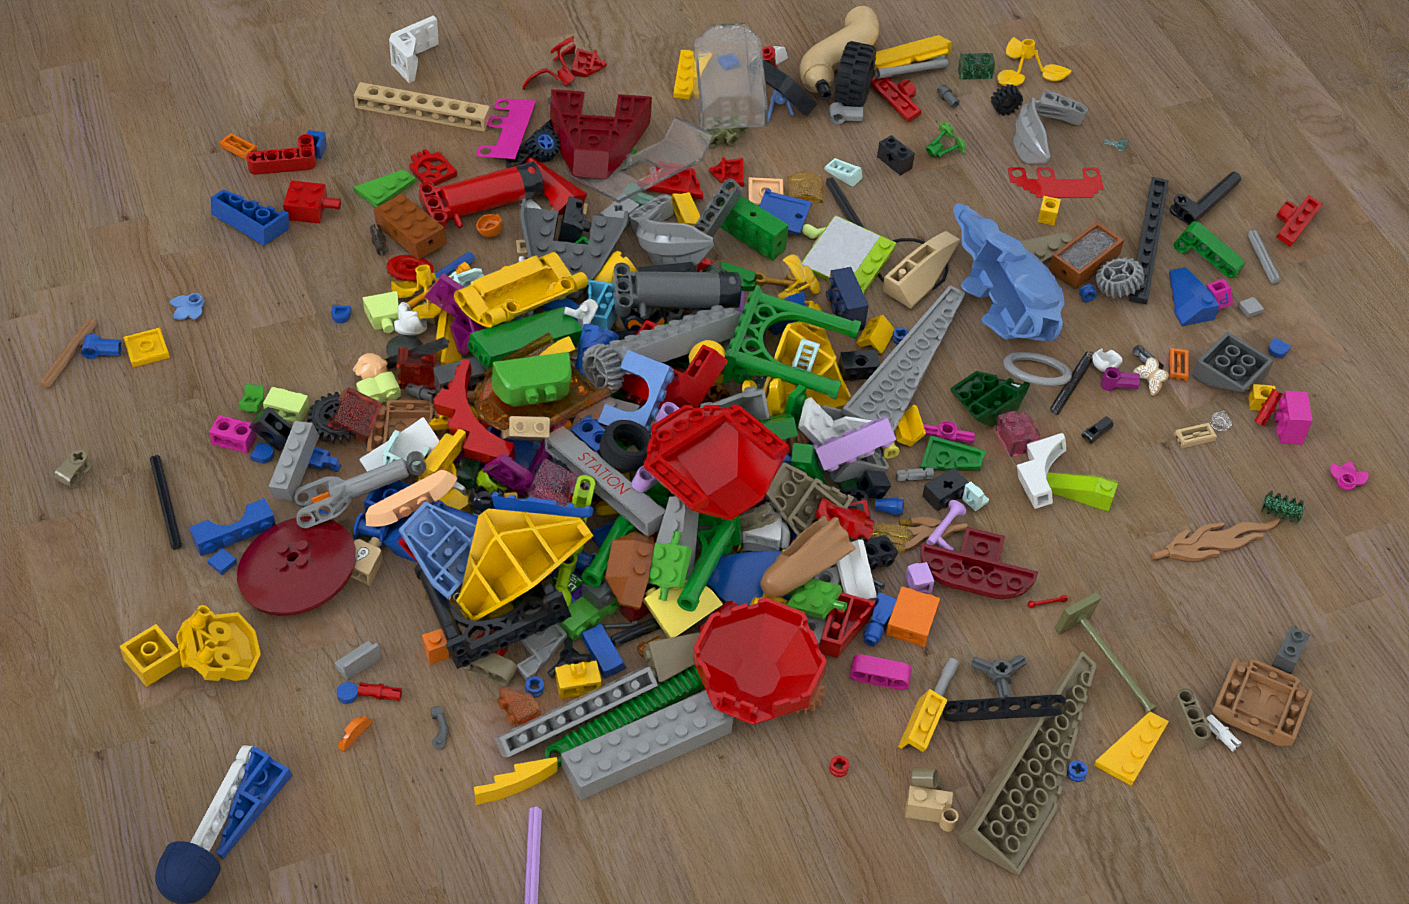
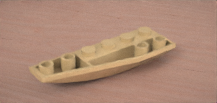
M945 231L922 244L884 277L883 292L912 309L933 289L958 246L960 239Z

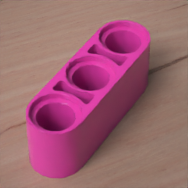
M858 654L853 657L850 677L857 682L906 690L909 687L912 667L903 662Z

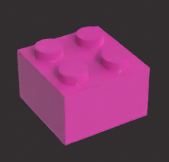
M1285 391L1283 398H1280L1279 408L1274 412V421H1277L1276 435L1279 436L1280 443L1303 445L1312 423L1308 392Z

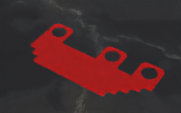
M1038 167L1036 169L1038 179H1027L1024 168H1008L1010 182L1016 183L1017 186H1022L1024 190H1029L1031 194H1036L1037 198H1043L1044 196L1052 198H1093V194H1098V190L1104 189L1100 170L1096 167H1084L1082 169L1084 179H1056L1054 170L1051 167ZM1018 169L1023 174L1020 177H1015L1012 175V171ZM1044 169L1049 170L1051 175L1044 177L1040 174V171ZM1090 169L1095 170L1097 175L1090 177L1086 174V171Z

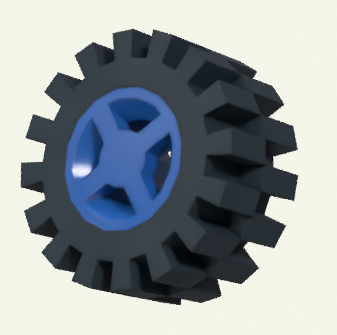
M542 128L536 130L527 142V149H530L529 154L533 153L532 157H537V161L542 159V162L553 159L560 148V144H558L560 140L556 139L557 135H552L553 131L551 130L547 132L548 129L546 128L544 130Z

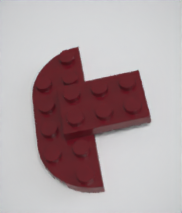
M967 527L961 552L921 543V563L927 562L935 581L953 589L994 599H1012L1029 591L1038 576V571L999 562L1005 540L1003 535Z

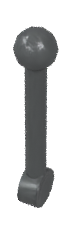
M633 621L632 623L599 624H602L604 628L633 627L640 623L639 621Z

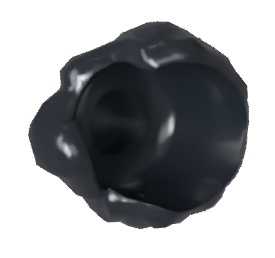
M478 486L475 490L474 488L470 489L468 504L476 513L481 514L488 508L495 509L492 500L493 493L486 491V488L483 486ZM497 488V493H499V495H501L502 497H505L504 491L500 488Z

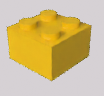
M157 624L120 645L124 661L146 687L182 665L179 650Z

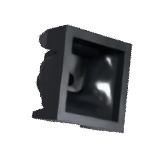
M568 197L558 241L575 243L581 238L583 231H590L591 222L585 221L586 215L583 214V209L581 208L582 200Z

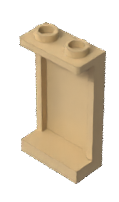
M511 416L509 420H501V439L541 441L549 438L550 418Z

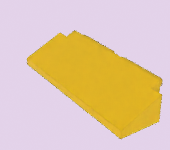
M936 35L877 51L874 70L909 65L913 61L920 62L946 54L950 55L952 41Z

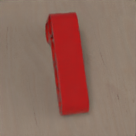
M303 134L299 136L298 147L250 152L246 156L248 170L253 175L313 169L316 166L314 139L309 134Z

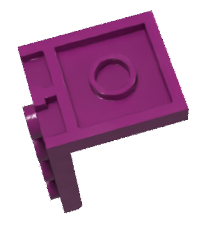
M560 418L557 423L553 422L550 425L549 433L561 426H565L567 420ZM543 439L529 469L514 462L510 456L502 454L487 463L483 472L513 492H517L519 496L525 491L529 492L533 486H538L537 483H533V480L536 479L533 477V474L536 473L534 469L540 463L550 459V454L545 451V439Z

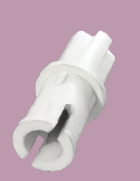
M1213 715L1206 717L1211 731L1216 735V739H1220L1232 752L1242 744L1229 731V727L1223 726Z

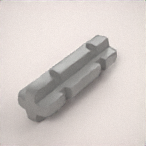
M923 468L907 469V471L902 469L897 470L896 477L898 481H905V479L922 480L924 477L925 479H933L934 470L933 468H925V470Z

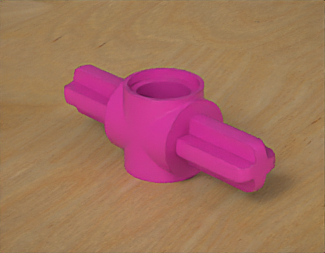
M943 421L938 426L923 424L926 432L925 435L953 442L958 440L973 443L975 439V433L957 430L958 426L951 421Z

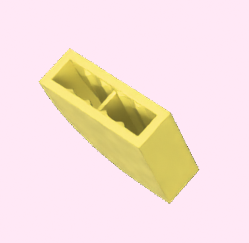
M705 586L699 598L700 602L696 610L692 612L683 610L677 603V599L683 590L682 588L669 589L667 601H662L658 599L661 587L657 590L653 587L644 593L646 597L643 599V602L668 638L678 636L723 605L716 594L707 586Z

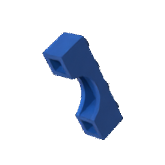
M264 498L246 505L244 516L234 524L222 526L206 520L190 526L189 529L192 540L200 556L230 546L238 541L251 538L276 524L274 514Z

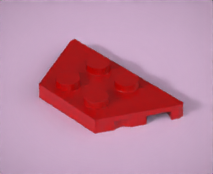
M660 163L655 167V170L647 174V178L644 181L640 180L638 182L639 189L666 194L690 192L692 198L703 200V191L700 189V183L696 178V172L693 168Z

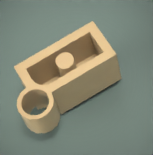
M910 786L906 801L905 817L938 822L944 831H953L959 818L958 812L951 808L953 792Z

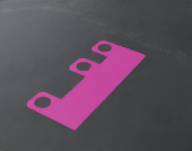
M497 99L494 108L509 110L507 117H490L487 126L502 128L496 146H479L476 155L478 157L515 159L536 100ZM501 101H507L509 105L506 107H499L498 103ZM493 119H501L502 123L493 125L491 121ZM490 148L491 152L483 155L480 153V150Z

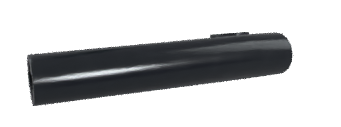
M1235 171L1231 172L1196 203L1184 194H1177L1174 198V204L1170 207V213L1187 225L1195 221L1198 222L1241 182L1240 174Z

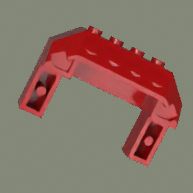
M646 320L636 335L640 334V331L654 329L657 324ZM703 344L684 374L675 369L673 370V380L670 384L668 383L665 389L667 391L666 397L663 402H660L658 409L660 410L666 402L674 403L678 408L684 405H692L693 408H698L728 360L715 349ZM634 374L623 375L624 382H622V387L619 388L625 393L623 396L643 407L649 397L647 382L644 378Z

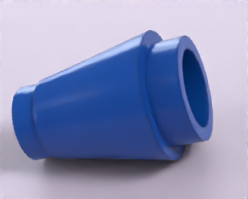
M899 497L876 499L875 511L898 516V514L903 515L904 499H899Z

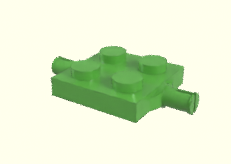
M673 531L671 543H655L648 583L661 587L658 599L662 601H667L669 589H683L692 548L679 544L682 534L679 531Z
M813 578L786 594V596L791 597L787 606L802 611L807 616L822 620L834 608L843 611L847 609L846 602L838 601V597L842 592L840 585Z

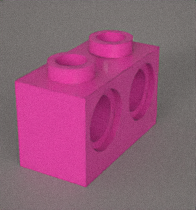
M218 415L209 431L212 445L247 454L257 435L249 428L250 422Z

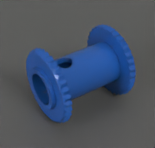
M360 513L354 524L353 537L355 540L359 539L361 535L376 537L380 540L381 546H384L383 541L391 530V524L385 526H366L365 514Z

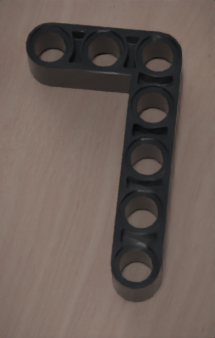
M758 55L748 65L747 69L754 76L781 93L806 117L817 106V102L791 77Z

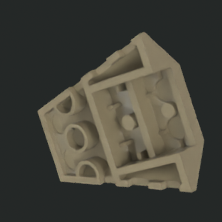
M785 462L780 466L765 495L797 536L818 520L814 514L822 498L828 499L833 504L842 508H848L854 499L853 496L845 495L839 492V489L829 487L823 484L821 480L813 479L807 476V473Z

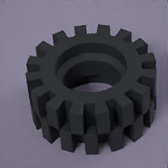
M1006 84V87L1004 85L1001 86L1002 89H996L997 92H994V96H991L992 106L1002 116H1005V114L1010 115V112L1014 113V110H1018V106H1021L1023 102V96L1018 88L1013 84L1011 86Z

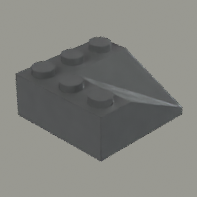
M1226 332L1197 361L1192 376L1209 386L1243 393L1251 389L1253 384H1259L1268 375L1273 359L1231 333Z

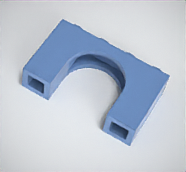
M627 350L620 368L645 379L649 387L648 400L642 408L633 412L622 411L605 404L598 422L608 426L617 420H631L641 424L651 433V423L653 419H656L660 402H663L666 397L667 391L665 389L668 383L670 384L673 380L674 369L666 364Z

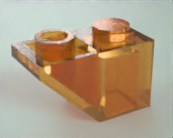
M505 687L499 688V698H497L500 708L502 710L505 709L508 713L507 718L511 725L517 727L541 715V710L531 694Z

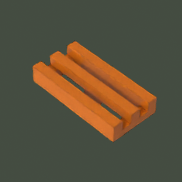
M230 133L219 142L220 147L245 160L248 153L258 151L257 146L233 133Z
M1170 348L1169 379L1172 380L1175 377L1176 380L1180 381V378H1182L1183 381L1187 382L1189 378V350ZM1174 353H1176V372H1174ZM1181 354H1184L1183 373H1181Z

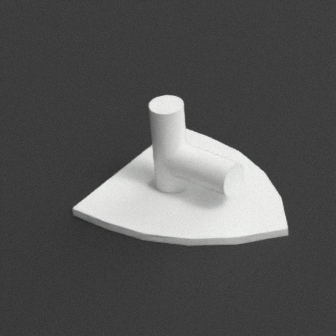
M587 299L577 310L565 307L563 313L578 318L577 323L583 328L584 324H590L598 305L593 299Z

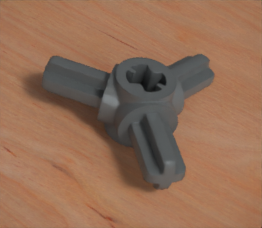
M1018 655L1009 661L997 660L993 663L974 657L971 667L988 674L987 678L990 679L992 684L997 686L999 698L1011 697L1009 687L1011 677L1014 676L1015 671L1025 666L1027 661L1023 655Z

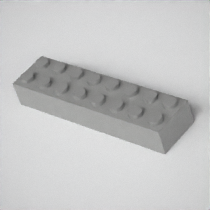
M721 305L712 306L710 310L698 311L696 315H686L681 320L669 321L667 325H657L652 330L640 331L638 335H628L621 341H611L609 346L614 349V353H618L621 364L627 350L663 363L690 353L691 349L701 341L711 340L719 343L733 338L736 326L740 327L738 323L742 312L736 311L734 308H723ZM622 369V371H623L625 374H628V375L631 374V373L626 372V371H624V370Z
M705 690L562 753L561 767L581 801L732 733L733 719L730 715L713 709Z

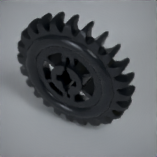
M335 392L334 395L328 393V397L321 396V401H314L315 405H311L310 411L307 412V422L313 423L319 434L318 440L323 436L326 443L330 437L332 444H334L336 438L342 444L344 437L350 442V435L357 439L356 432L363 435L362 427L367 430V424L370 423L371 416L369 406L365 404L364 400H360L359 396L353 397V393L346 395V392L341 394Z

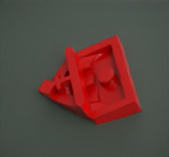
M577 48L571 73L575 76L588 77L606 67L607 63L598 57L596 50L592 53Z
M722 157V161L718 165L708 169L722 184L727 179H733L741 187H744L743 158L726 160L725 157Z

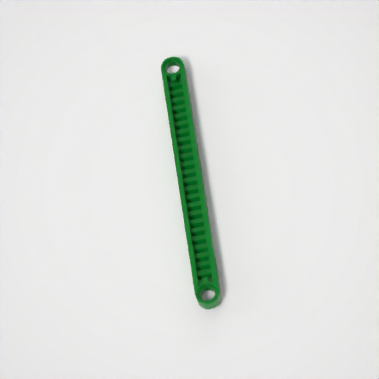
M693 665L690 670L686 669L683 674L680 672L677 677L673 676L670 681L666 680L662 685L658 684L655 689L652 688L649 692H644L642 696L638 695L635 700L630 699L627 704L623 703L620 708L616 707L614 711H608L607 715H601L599 719L595 718L592 723L588 722L585 727L580 726L577 731L573 730L570 735L566 734L564 738L546 748L545 759L550 758L549 756L553 752L562 754L676 704L704 689L705 687L696 666ZM561 757L557 759V767H561Z

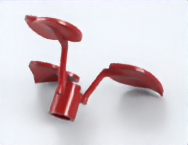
M574 36L565 39L550 51L551 54L557 51L558 55L553 61L560 58L563 65L557 71L558 75L548 68L538 70L527 78L522 87L523 90L531 79L543 73L551 74L556 80L560 79L564 86L575 80V77L567 68L563 56L575 54L576 45L572 44L560 52L563 46L571 42L574 43Z

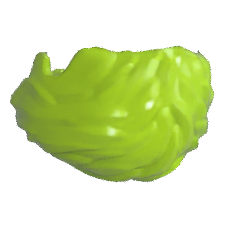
M483 467L477 474L476 481L478 486L485 487L486 491L490 493L497 492V488L502 489L505 493L507 487L483 472Z

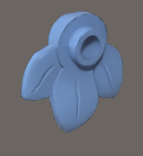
M192 293L188 296L181 295L170 300L169 303L177 308L173 318L176 320H184L188 317L192 320L197 319L202 314V307L205 304L204 298L198 293Z

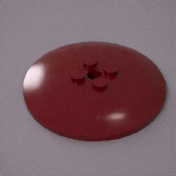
M311 516L300 517V520L303 522H308L311 519ZM296 518L285 520L261 533L243 553L237 570L239 590L244 599L253 608L266 614L288 616L308 612L331 600L347 584L356 565V547L349 532L341 524L331 519L309 528L300 527L297 524ZM293 557H297L295 561H290Z

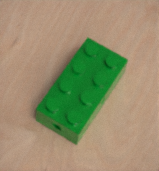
M741 195L720 228L773 261L786 250L788 224ZM725 201L720 203V207L724 205Z

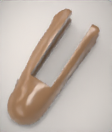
M821 516L819 520L801 532L764 572L760 581L762 591L770 597H782L804 585L814 576L830 568L854 551L856 548L851 543L847 531L840 525L839 519L833 517L828 522L825 516Z

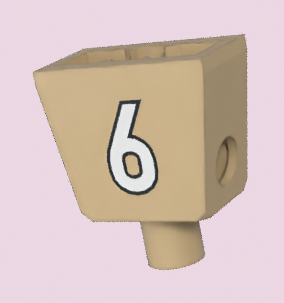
M372 537L368 543L360 539L354 541L357 559L351 578L371 586L383 562L382 550L380 549L382 544L376 537Z

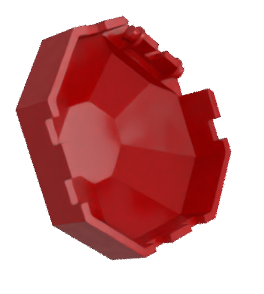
M765 597L758 599L756 604L748 606L745 603L732 607L729 612L723 614L715 612L710 615L693 646V661L713 709L755 725L810 706L825 675L827 660L824 654H821L818 647L819 643L813 630H810L808 626V619L804 612Z

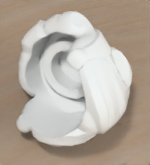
M405 302L400 303L398 306L399 320L394 322L395 330L399 334L413 336L426 331L427 319H419L417 316L418 312H413L409 304Z

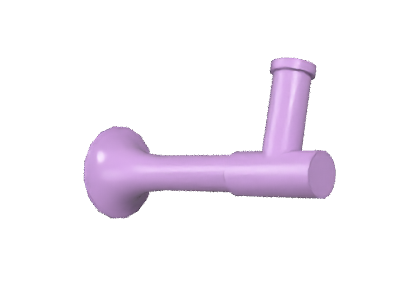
M956 500L949 502L950 511L926 540L927 544L934 546L937 543L941 548L954 549L941 538V535L956 516L966 514V508L963 504Z

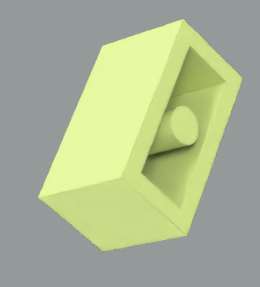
M275 387L271 388L263 402L264 409L270 407L283 419L292 423L294 421L302 422L310 408L307 395Z

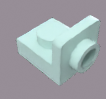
M972 482L965 485L962 500L974 511H977L989 502V499L982 490Z

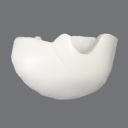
M1101 348L1094 352L1092 356L1094 366L1102 372H1105L1108 367H1116L1118 369L1123 362L1122 357L1113 350L1104 353Z

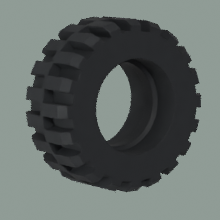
M855 41L847 42L836 78L834 93L836 102L852 107H863L865 105L876 61V48L873 45Z

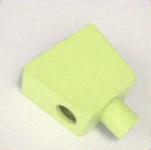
M394 291L363 297L364 311L373 328L376 330L383 328L385 333L393 332L394 322L399 320L398 292Z

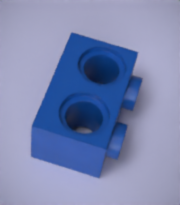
M587 415L572 427L571 431L579 440L584 441L591 450L597 452L601 457L599 443L605 429L597 419L593 420Z

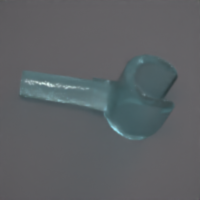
M1121 138L1119 142L1104 140L1105 144L1117 146V149L1120 151H1124L1129 142L1126 138Z

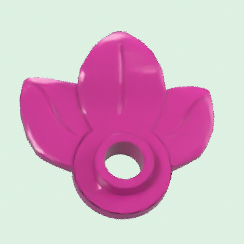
M1351 461L1343 464L1341 467L1336 464H1332L1330 467V472L1337 479L1338 486L1344 490H1352L1357 485H1364L1369 477L1368 472H1357Z

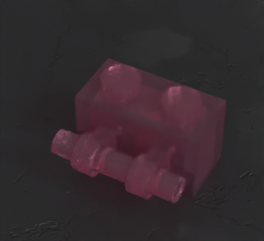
M1015 410L998 415L995 430L1010 457L1028 453L1027 444L1031 441L1041 440L1038 429L1034 428L1033 420L1026 412L1018 415Z

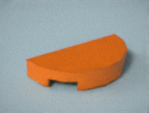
M367 716L353 719L344 729L346 734L343 740L339 739L338 748L344 752L373 723L371 719Z

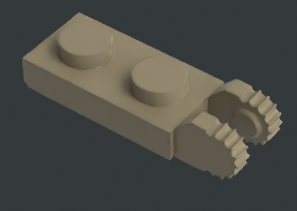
M769 504L748 509L740 514L741 532L772 524L777 521L778 516L776 513H769L772 509Z

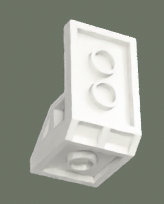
M434 15L391 33L389 39L391 65L408 83L415 81L418 67V57L416 54L439 45L437 18Z
M810 397L805 399L798 428L814 444L818 442L820 446L824 444L827 438L833 436L843 437L842 434L845 431L854 428L860 430L861 425L872 420L845 416L833 421L820 405ZM862 454L860 456H857L856 458L857 460H859L867 456H864V454Z

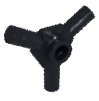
M566 638L564 641L565 649L560 652L558 663L547 673L553 678L556 676L555 667L565 664H578V662H590L592 660L591 654H580L573 648V640Z

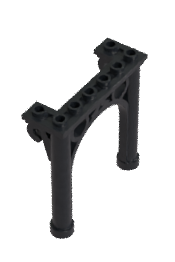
M419 563L414 568L415 574L422 582L447 640L445 645L457 669L468 666L471 662L485 658L491 653L505 649L515 642L525 640L528 636L544 631L548 627L564 622L572 617L562 591H557L550 574L528 590L522 602L512 611L495 619L473 621L462 618L453 610L449 600L432 586ZM537 588L543 599L535 597ZM530 605L541 606L538 612L531 615L525 614ZM521 615L523 620L517 622L519 620L518 616ZM459 625L467 628L464 632V635L462 634ZM493 628L497 632L492 634L490 629ZM476 630L486 631L483 637L477 640L470 639Z

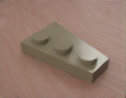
M1067 232L1023 240L1021 243L1025 249L1035 255L1043 264L1051 261L1052 255L1074 238Z

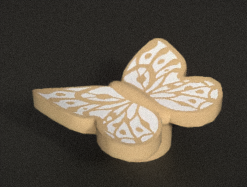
M1151 357L1146 360V365L1138 366L1133 370V373H1138L1140 378L1147 379L1151 395L1155 396L1161 389L1162 382L1168 379L1169 374L1166 370L1159 369V362Z

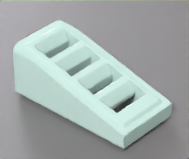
M836 158L824 167L825 171L852 187L863 177L860 167Z
M802 338L792 367L811 372L820 344ZM808 345L814 347V350L812 351L803 348V346ZM801 351L812 355L811 357L803 355ZM799 358L808 360L809 363L799 361ZM797 364L807 367V369H803L796 366Z

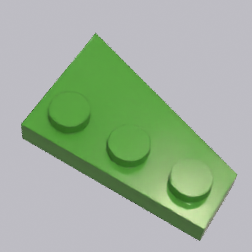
M403 169L354 186L353 190L376 208L416 183V178Z

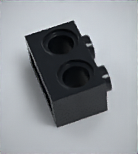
M887 535L872 537L869 540L862 539L870 570L889 567L894 563V559L899 551Z

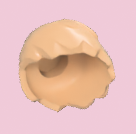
M366 353L359 358L353 371L356 372L357 376H361L362 379L374 378L381 373L387 372L388 363L377 354Z

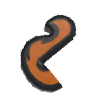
M656 308L648 319H641L640 314L634 309H631L629 316L620 317L624 327L630 331L634 327L636 330H640L646 320L657 325L667 323V316L662 308Z

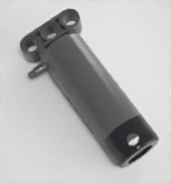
M621 262L614 266L612 275L614 310L620 317L629 316L632 308H639L640 318L645 319L646 308H711L716 305H721L723 308H738L741 302V278L738 272H631L630 267L626 263Z

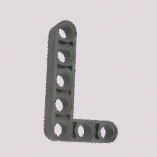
M733 179L725 180L694 227L700 231L705 230V234L714 237L742 195V187ZM735 186L734 190L729 192L730 188ZM725 201L724 205L720 207V203ZM715 216V219L710 222L711 217Z

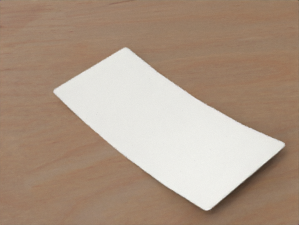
M422 417L399 433L400 435L392 448V454L407 461L409 453L413 451L422 452L427 445L430 447L427 455L429 456L439 443V439L425 418ZM388 441L360 458V462L367 472L383 466V450Z

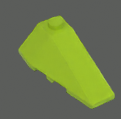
M1048 472L1046 477L1052 494L1108 512L1119 482L1100 475Z

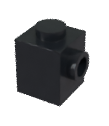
M866 470L857 482L859 489L866 492L867 498L882 499L891 488L885 472Z

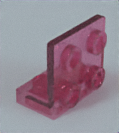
M543 459L527 494L538 499L557 501L560 506L567 507L568 503H571L568 499L579 476L548 459Z

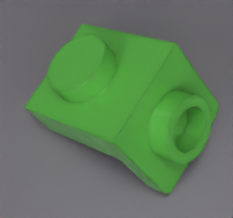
M246 384L244 396L238 404V410H245L247 413L258 412L264 402V386Z

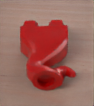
M822 498L814 514L818 520L821 516H825L828 522L833 517H837L840 525L847 531L848 536L855 540L859 536L869 540L874 531V521L866 518V512L839 507L828 499Z

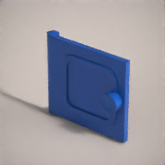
M766 189L759 207L788 224V232L800 235L812 202L774 193L770 189Z

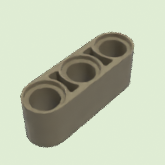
M495 653L471 662L468 666L461 667L500 686H507L518 669L513 661Z
M1181 688L1174 699L1173 709L1188 744L1194 749H1203L1210 737L1211 729L1194 691L1189 688Z

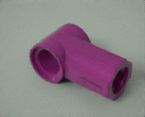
M1108 367L1103 374L1100 385L1107 391H1113L1116 387L1138 389L1140 374L1120 372L1116 367Z

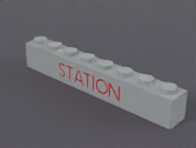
M561 426L549 433V438L545 439L546 452L556 460H561V464L565 463L567 465L565 468H569L570 472L577 478L581 475H588L594 478V492L647 537L660 530L665 514V509L662 506L656 504L649 495L636 491L624 474L619 473L609 465L597 452L591 450L584 441L579 440L572 431ZM583 482L585 485H587V486L590 488L589 483Z

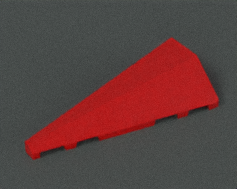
M533 157L526 161V163L534 161L538 165L544 183L543 195L549 199V206H553L554 210L559 212V215L564 214L569 196L582 200V205H584L587 197L586 192Z

